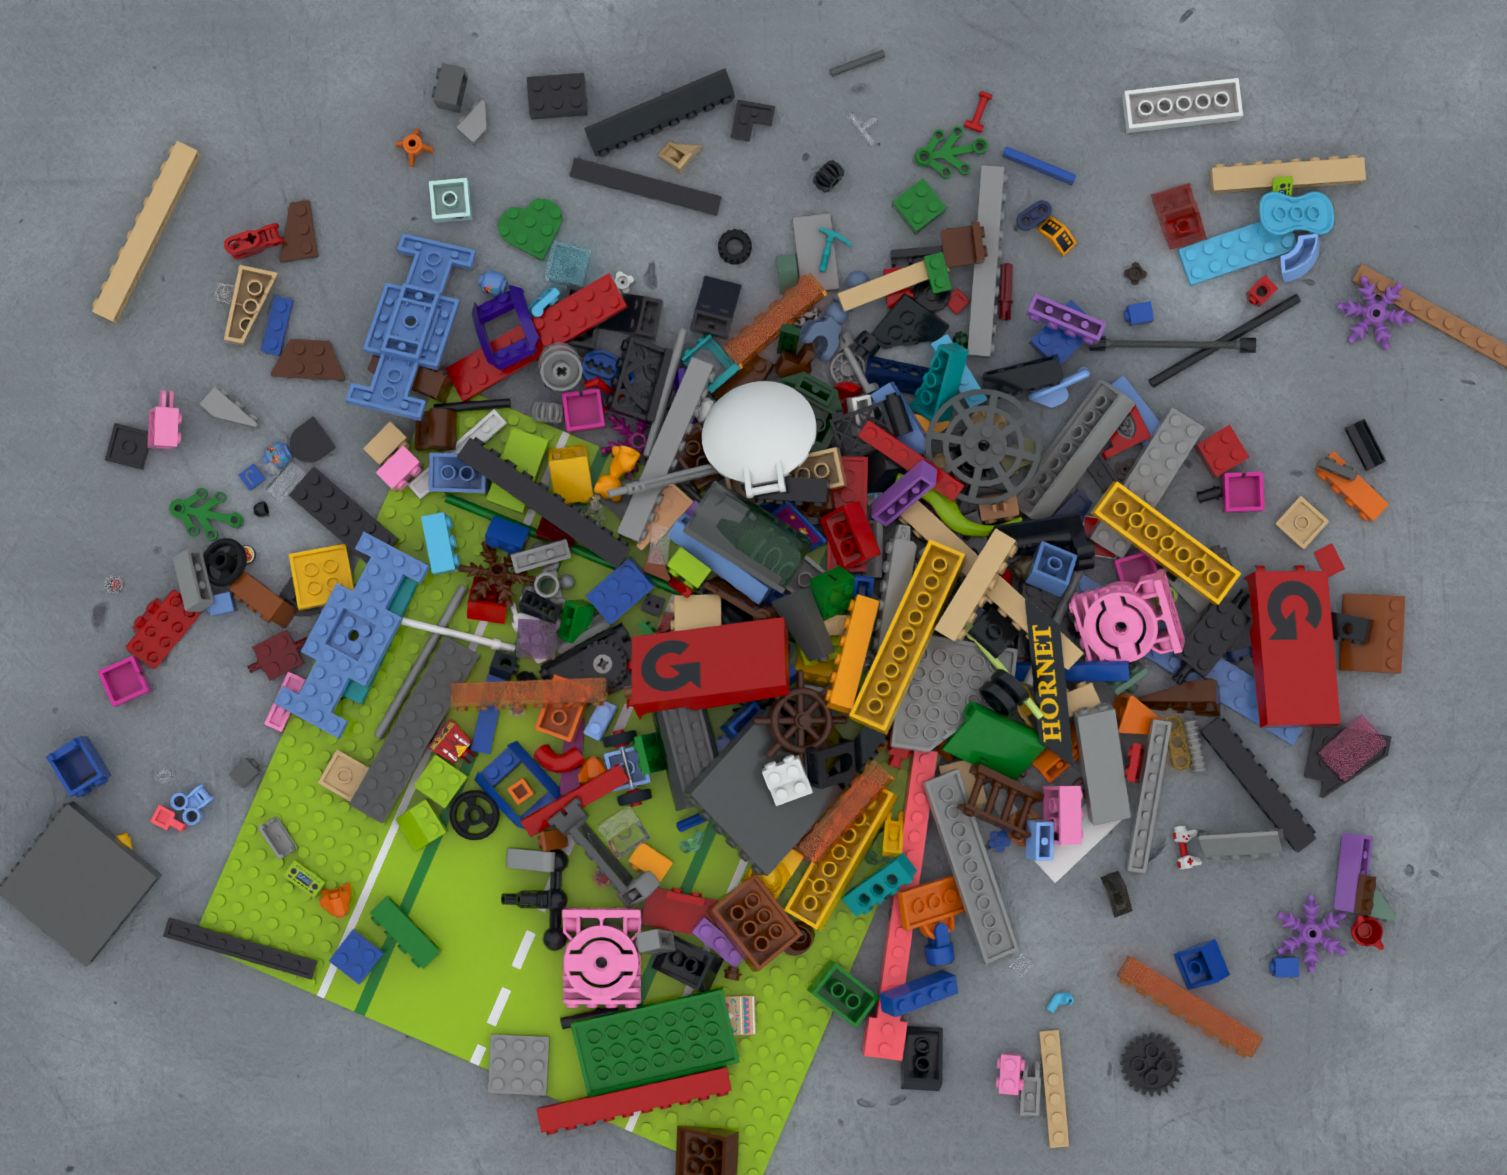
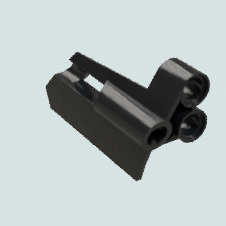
M1079 513L997 525L989 533V537H991L996 528L1016 540V546L1044 541L1078 555L1074 571L1094 569V543L1092 539L1088 540ZM1038 546L1018 549L1014 556L1034 555Z

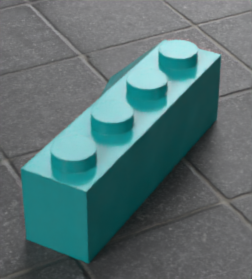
M957 343L939 345L930 363L931 367L928 373L924 374L922 378L924 381L921 387L917 388L915 392L916 397L914 401L910 402L909 407L931 421L941 406L957 395L969 350ZM952 405L940 416L938 422L951 420L954 408Z

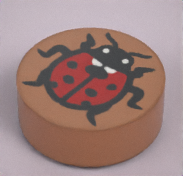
M598 869L594 872L593 881L597 886L606 887L610 884V879L606 874L603 875Z

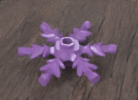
M1361 277L1360 281L1363 288H1358V290L1365 295L1362 299L1368 301L1367 305L1362 307L1359 302L1356 305L1350 299L1348 304L1340 302L1337 304V310L1347 311L1345 316H1350L1354 313L1355 317L1359 314L1364 316L1363 322H1357L1358 326L1350 328V331L1354 332L1347 340L1351 344L1358 337L1363 340L1365 330L1369 333L1368 326L1374 324L1376 326L1374 333H1377L1376 343L1381 340L1383 350L1389 349L1391 346L1388 338H1392V335L1386 331L1388 327L1383 325V321L1389 319L1391 324L1395 321L1399 326H1403L1402 321L1413 323L1414 316L1404 315L1405 309L1396 313V308L1391 312L1386 309L1387 304H1394L1391 300L1401 297L1397 293L1404 286L1400 282H1397L1392 289L1390 286H1387L1386 296L1382 293V300L1376 301L1374 298L1377 292L1373 293L1375 283L1369 285L1368 277ZM1379 310V315L1374 317L1373 311Z
M1307 895L1308 905L1303 904V908L1307 912V914L1303 915L1308 919L1305 924L1300 923L1299 917L1296 920L1292 912H1289V916L1281 911L1278 912L1276 918L1285 922L1282 924V927H1292L1291 931L1298 929L1300 934L1298 937L1291 936L1292 940H1282L1285 945L1277 948L1276 951L1280 956L1287 951L1292 955L1296 947L1298 950L1300 949L1301 943L1307 944L1308 948L1303 952L1307 953L1303 963L1308 962V972H1315V962L1320 963L1318 956L1315 954L1319 953L1315 949L1317 943L1322 944L1323 950L1327 947L1331 955H1333L1334 951L1341 956L1345 955L1347 950L1337 945L1341 941L1330 940L1332 936L1325 938L1323 932L1325 929L1332 931L1330 927H1340V924L1337 922L1345 919L1346 915L1342 911L1333 916V912H1331L1327 920L1323 917L1321 924L1316 923L1315 918L1319 914L1315 913L1320 905H1315V895ZM1311 930L1315 931L1314 937L1309 936Z

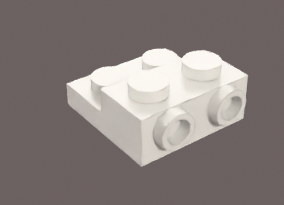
M794 755L786 756L782 762L776 763L773 761L764 765L765 768H762V774L776 806L813 793L799 755L795 757Z

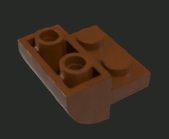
M430 408L429 411H424L422 420H416L414 449L417 451L456 450L457 412L441 408Z

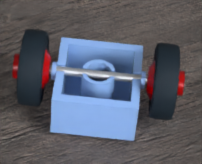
M624 729L613 731V735L602 738L605 748L613 746L619 749L618 751L604 754L607 769L620 763L630 778L629 782L613 790V792L626 788L630 790L617 797L618 805L625 806L630 804L631 807L642 805V801L652 798L651 790L634 788L638 785L650 783V774L643 775V772L640 771L638 766L639 756L635 752L634 747H624L630 742L635 741L634 737H637L636 730L624 732Z

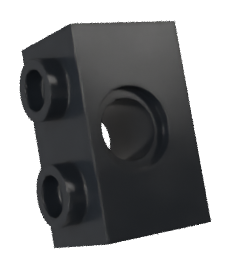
M1331 612L1333 640L1344 642V638L1351 639L1353 644L1362 645L1363 642L1369 643L1374 620ZM1349 624L1353 626L1351 634H1348L1346 631Z

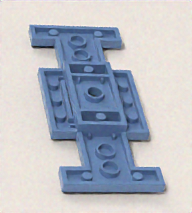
M402 233L397 252L412 256L414 259L406 283H403L402 286L385 283L368 332L363 352L380 356L370 387L351 383L345 400L347 404L421 421L427 403L425 400L409 397L419 366L435 370L439 368L460 305L459 299L443 296L452 266L471 270L476 257V250ZM409 319H414L416 321V323L413 326L406 325V322Z
M363 532L355 549L371 558L354 590L352 591L336 583L301 650L302 653L314 658L316 662L300 693L298 694L282 686L274 701V704L339 739L349 721L333 712L351 679L368 687L403 620L402 617L388 610L405 576L422 584L430 569V566L366 532ZM353 631H358L359 633L356 641L351 640V633Z

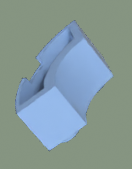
M1318 234L1298 236L1295 248L1288 254L1280 256L1284 283L1300 278L1313 267L1320 252Z

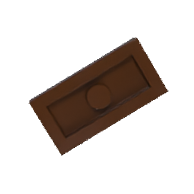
M1359 874L1354 913L1371 916L1374 905L1373 897L1376 889V877Z

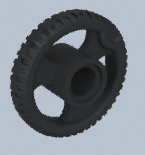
M222 538L209 545L207 550H205L203 557L210 584L225 587L233 584L240 578L247 564V554L239 542L230 538ZM230 546L227 553L222 550L217 551L221 547ZM211 565L221 572L219 579L212 577L209 570Z
M470 790L459 795L452 803L449 814L450 822L455 832L468 840H481L491 835L500 819L499 807L493 801L494 799L486 792L479 790ZM477 797L486 800L490 804L493 813L485 814L484 809L476 805ZM464 801L468 805L464 813L465 819L457 822V809L461 802ZM472 810H477L480 814L477 821L470 818ZM485 822L489 826L481 833H468L470 825Z

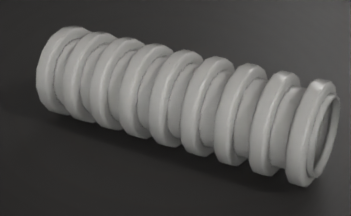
M1197 719L1186 720L1181 723L1183 725L1182 731L1185 732L1183 737H1186V749L1189 751L1187 755H1190L1188 760L1191 761V764H1189L1192 767L1191 773L1208 770V767L1205 765L1207 761H1204L1206 757L1203 755L1204 749L1201 747L1203 743L1200 742L1202 738L1199 737V734H1201L1198 731L1199 725L1196 724L1198 722Z

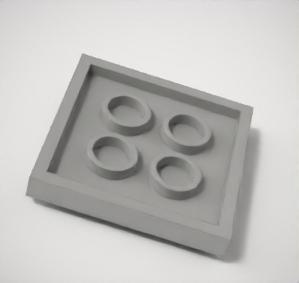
M491 1034L488 1093L546 1096L549 1036Z

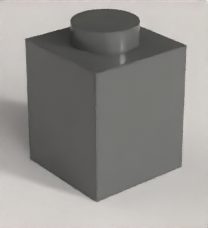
M244 758L229 775L241 788H245L262 771L259 769L260 765L255 759Z

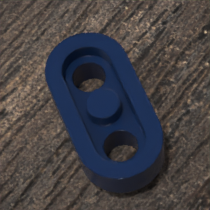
M1040 200L1022 211L1016 219L1018 228L1028 231L1049 218L1052 212L1051 205L1047 201ZM1043 208L1045 210V213L1040 214L1038 212V209ZM1024 218L1028 219L1029 224H1023L1022 220Z
M1251 646L1226 652L1227 660L1231 659L1232 663L1242 661L1243 656L1250 655V658H1252Z

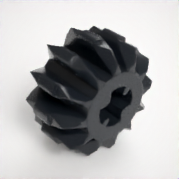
M830 160L813 177V183L822 192H829L844 176V169L838 162Z

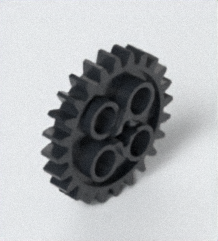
M1151 1032L1150 1038L1143 1033V1039L1136 1036V1043L1129 1041L1132 1047H1124L1128 1053L1121 1054L1125 1061L1120 1062L1121 1065L1125 1066L1121 1072L1127 1073L1124 1080H1131L1128 1085L1130 1087L1136 1085L1134 1089L1136 1092L1142 1089V1095L1149 1091L1151 1097H1153L1154 1091L1161 1096L1162 1089L1168 1093V1086L1175 1088L1172 1082H1179L1176 1076L1183 1073L1178 1068L1184 1067L1183 1064L1178 1062L1183 1057L1176 1055L1180 1052V1049H1173L1175 1043L1168 1044L1169 1038L1166 1037L1162 1040L1161 1034L1155 1038L1153 1032ZM1156 1046V1054L1148 1055V1048ZM1162 1052H1164V1053H1165L1164 1056H1163V1057H1160V1058L1157 1060V1058L1160 1056V1054H1161ZM1137 1059L1143 1061V1065L1139 1069H1135L1133 1066ZM1150 1060L1154 1062L1155 1068L1149 1067L1148 1062ZM1164 1060H1169L1170 1067L1163 1070L1161 1063ZM1145 1071V1073L1143 1074V1076H1142V1077H1139V1074H1140L1141 1072ZM1154 1073L1156 1075L1155 1082L1148 1083L1147 1076Z

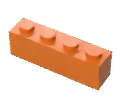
M1334 451L1326 456L1336 460L1338 465H1348ZM1318 467L1314 469L1317 471V477L1323 482L1327 481L1331 485L1330 489L1335 494H1340L1345 498V504L1350 508L1354 507L1359 512L1358 516L1365 522L1374 521L1389 505L1358 474L1356 479L1350 482Z
M1073 722L1070 725L1073 762H1075L1079 758ZM1047 747L1031 763L1049 783L1070 766V764Z

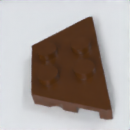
M290 339L271 372L272 377L345 381V376L334 354L331 343L321 340Z

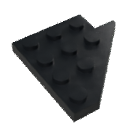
M1339 725L1333 727H1313L1304 777L1322 781L1319 797L1324 798L1388 756L1392 736Z

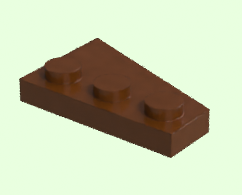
M309 200L291 202L289 205L280 263L318 257Z
M758 355L755 356L739 372L712 394L713 398L719 400L732 389L747 383L766 381L774 368V364Z

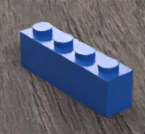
M940 970L881 992L879 994L882 1012L897 1017L958 994L956 975Z

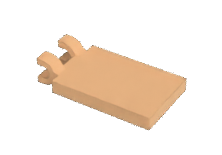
M675 484L664 488L662 503L660 506H656L654 511L656 512L655 519L647 527L649 532L646 540H642L640 545H635L640 551L650 541L655 545L693 503Z

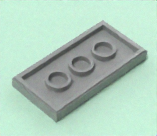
M830 213L792 218L801 294L838 290L839 281L834 240L830 247L831 253L826 272L819 271L823 249L827 243L826 237H828L826 234L819 232V228L832 231Z

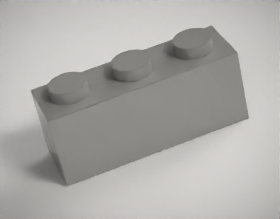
M186 549L173 557L185 611L201 612L214 604L202 550Z

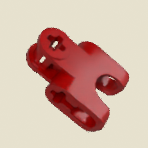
M272 223L257 230H247L228 237L224 241V248L234 259L239 260L259 254L264 249L284 243V238L279 236L277 230L279 224Z

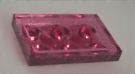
M1360 715L1319 751L1318 754L1340 779L1346 782L1388 743L1366 718Z

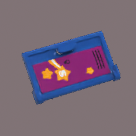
M785 501V505H780L766 516L784 537L806 555L828 540L791 501ZM808 544L811 546L810 549H806Z

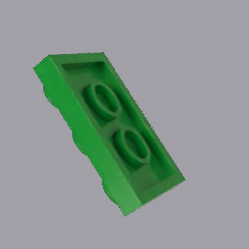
M660 732L634 737L633 746L635 752L638 753V766L643 775L666 770L668 764L666 763Z

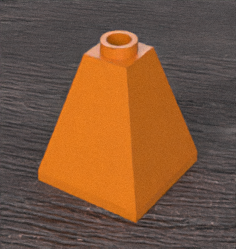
M1123 693L1118 696L1115 695L1112 706L1116 712L1119 733L1149 734L1151 718L1162 720L1134 696Z

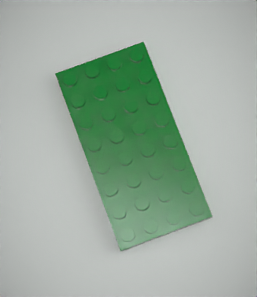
M723 988L571 1022L588 1097L740 1063Z

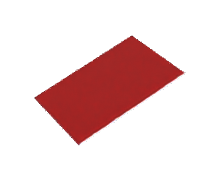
M1333 544L1313 552L1322 571L1328 572V577L1345 569Z

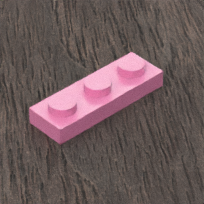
M288 672L282 686L299 694L306 679ZM273 703L264 724L283 732L291 712Z

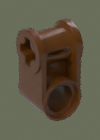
M830 490L829 503H824V507L812 506V502H805L804 506L797 505V509L803 515H808L812 518L828 514L836 510L833 492Z

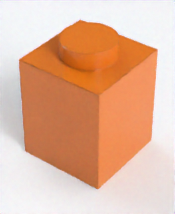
M522 778L507 789L517 805H520L535 794L525 778Z

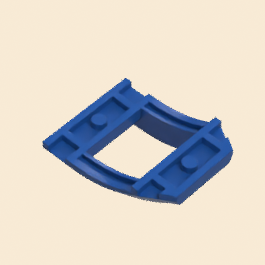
M515 741L508 744V748L483 771H478L474 780L484 792L494 799L493 801H495L499 809L516 827L525 829L521 824V819L561 797L560 787L525 751L520 743ZM523 763L548 792L520 817L498 793L495 787Z

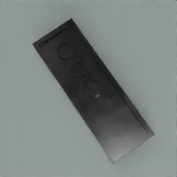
M314 466L289 494L293 500L366 563H368L371 557L355 549L363 532L392 547L399 540Z

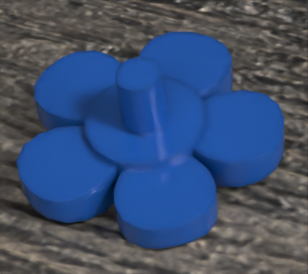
M1001 830L998 836V833L993 831L990 834V838L993 840L989 841V847H996L998 852H1003L1004 846H1010L1011 843L1010 839L1006 838L1007 832Z

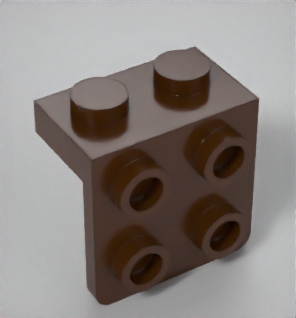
M980 221L972 222L971 226L943 229L941 231L943 256L947 268L980 264L988 256L986 245L983 246L982 238H985L984 226L980 227Z

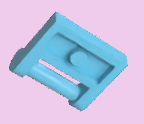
M549 286L528 305L530 315L540 317L543 314V308L547 305H553L559 299L557 296L560 292L555 287Z

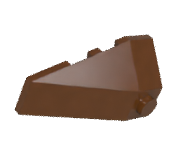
M1212 678L1195 680L1138 697L1140 702L1152 710L1166 711L1168 708L1177 711V713L1182 714L1184 711H1193L1196 716H1221L1219 685L1217 680Z

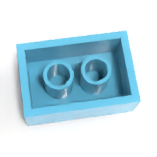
M445 512L421 516L432 574L437 576L459 571L458 567L461 561L459 555L455 553L457 541L456 537L451 533V529H454L452 517L448 516Z

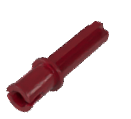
M1010 263L1001 265L1000 300H998V303H1000L999 320L1002 321L1003 319L1004 321L1011 320L1013 265Z

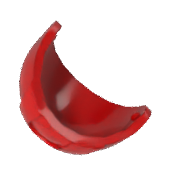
M839 382L833 387L838 391L843 413H848L846 398L861 395L862 387L852 382Z

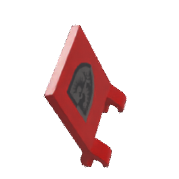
M1136 404L1111 436L1110 441L1113 447L1102 452L1104 459L1151 437Z

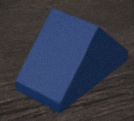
M855 575L853 599L857 594L871 598L874 577Z

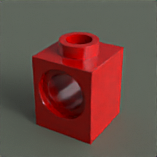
M1264 275L1246 293L1247 299L1252 305L1260 307L1278 290V287ZM1257 288H1262L1265 291L1264 297L1257 295Z

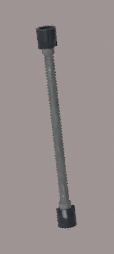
M1101 336L1097 344L1093 343V345H1090V351H1105L1106 348L1199 347V349L1231 348L1240 350V353H1256V338H1240V340H1235L1234 342H1161V340L1112 341L1106 339V336Z

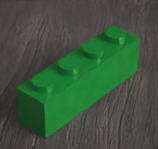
M390 896L385 897L370 912L372 915L371 920L377 926L382 925L384 927V933L391 940L395 939L399 943L398 948L404 954L408 952L412 956L411 961L418 968L422 967L424 969L442 952Z

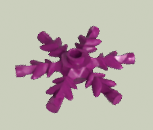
M612 414L608 419L615 426L611 427V429L620 431L619 435H625L626 441L622 443L617 440L618 444L608 441L607 443L610 446L600 448L601 455L612 453L613 446H627L643 454L648 439L644 430L648 429L649 426L638 421V423H635L638 429L632 432L630 431V424L626 427L624 417L620 421ZM634 441H639L640 446H635ZM637 463L632 471L625 473V479L632 480L633 471L639 472Z

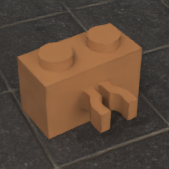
M1007 492L979 496L977 498H993L1003 495ZM1017 494L999 503L978 505L980 520L985 521V524L997 522L996 519L1004 518V521L1013 520L1015 516L1020 515Z

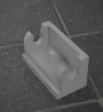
M278 816L271 818L268 822L258 827L279 860L298 849Z

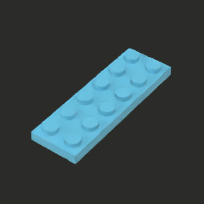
M1260 221L1180 248L1177 251L1189 285L1192 286L1289 253L1295 248L1297 241L1293 231L1284 235H1274L1266 231Z

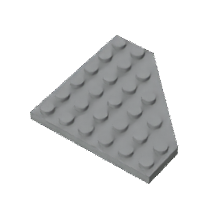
M931 637L893 720L890 747L928 753L955 733L965 722L964 710L968 703L974 701L986 708L989 706L980 695L979 688L986 681L991 682L990 676L997 669L975 642H961L958 640L955 643L949 638ZM1006 648L999 655L998 659L1010 674L1015 677L1018 649Z

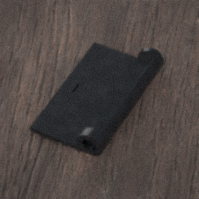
M623 623L541 665L539 674L543 681L547 680L551 684L555 674L593 688L587 707L624 688V686L632 684V669L624 676L622 682L610 689H600L588 684L582 677L581 670H579V658L582 656V651L587 648V645L594 643V641L607 640L616 643L625 651L628 657L627 661H632V639Z

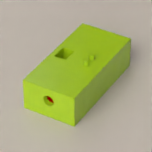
M512 427L501 459L505 462L509 459L517 465L516 470L521 473L525 470L533 476L532 481L536 482L550 442L544 438ZM492 482L486 498L488 502L521 514L525 513L527 505Z

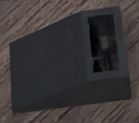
M705 276L693 314L690 331L704 335L711 334L712 337L728 340L742 285Z
M621 293L628 308L602 322L600 329L656 340L664 304L663 300Z

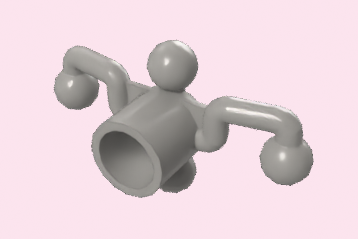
M536 542L533 544L532 548L543 545L544 543ZM558 561L545 565L534 584H526L522 589V593L524 595L526 590L534 592L557 605H562L564 609L565 600L567 599L562 596L561 587L563 589H571L575 584V580L569 574L563 575L560 580L558 579L556 571L559 567ZM548 578L553 579L556 583V589L551 594L543 593L540 587L541 582ZM559 616L555 624L550 623L551 629L559 631L562 617Z

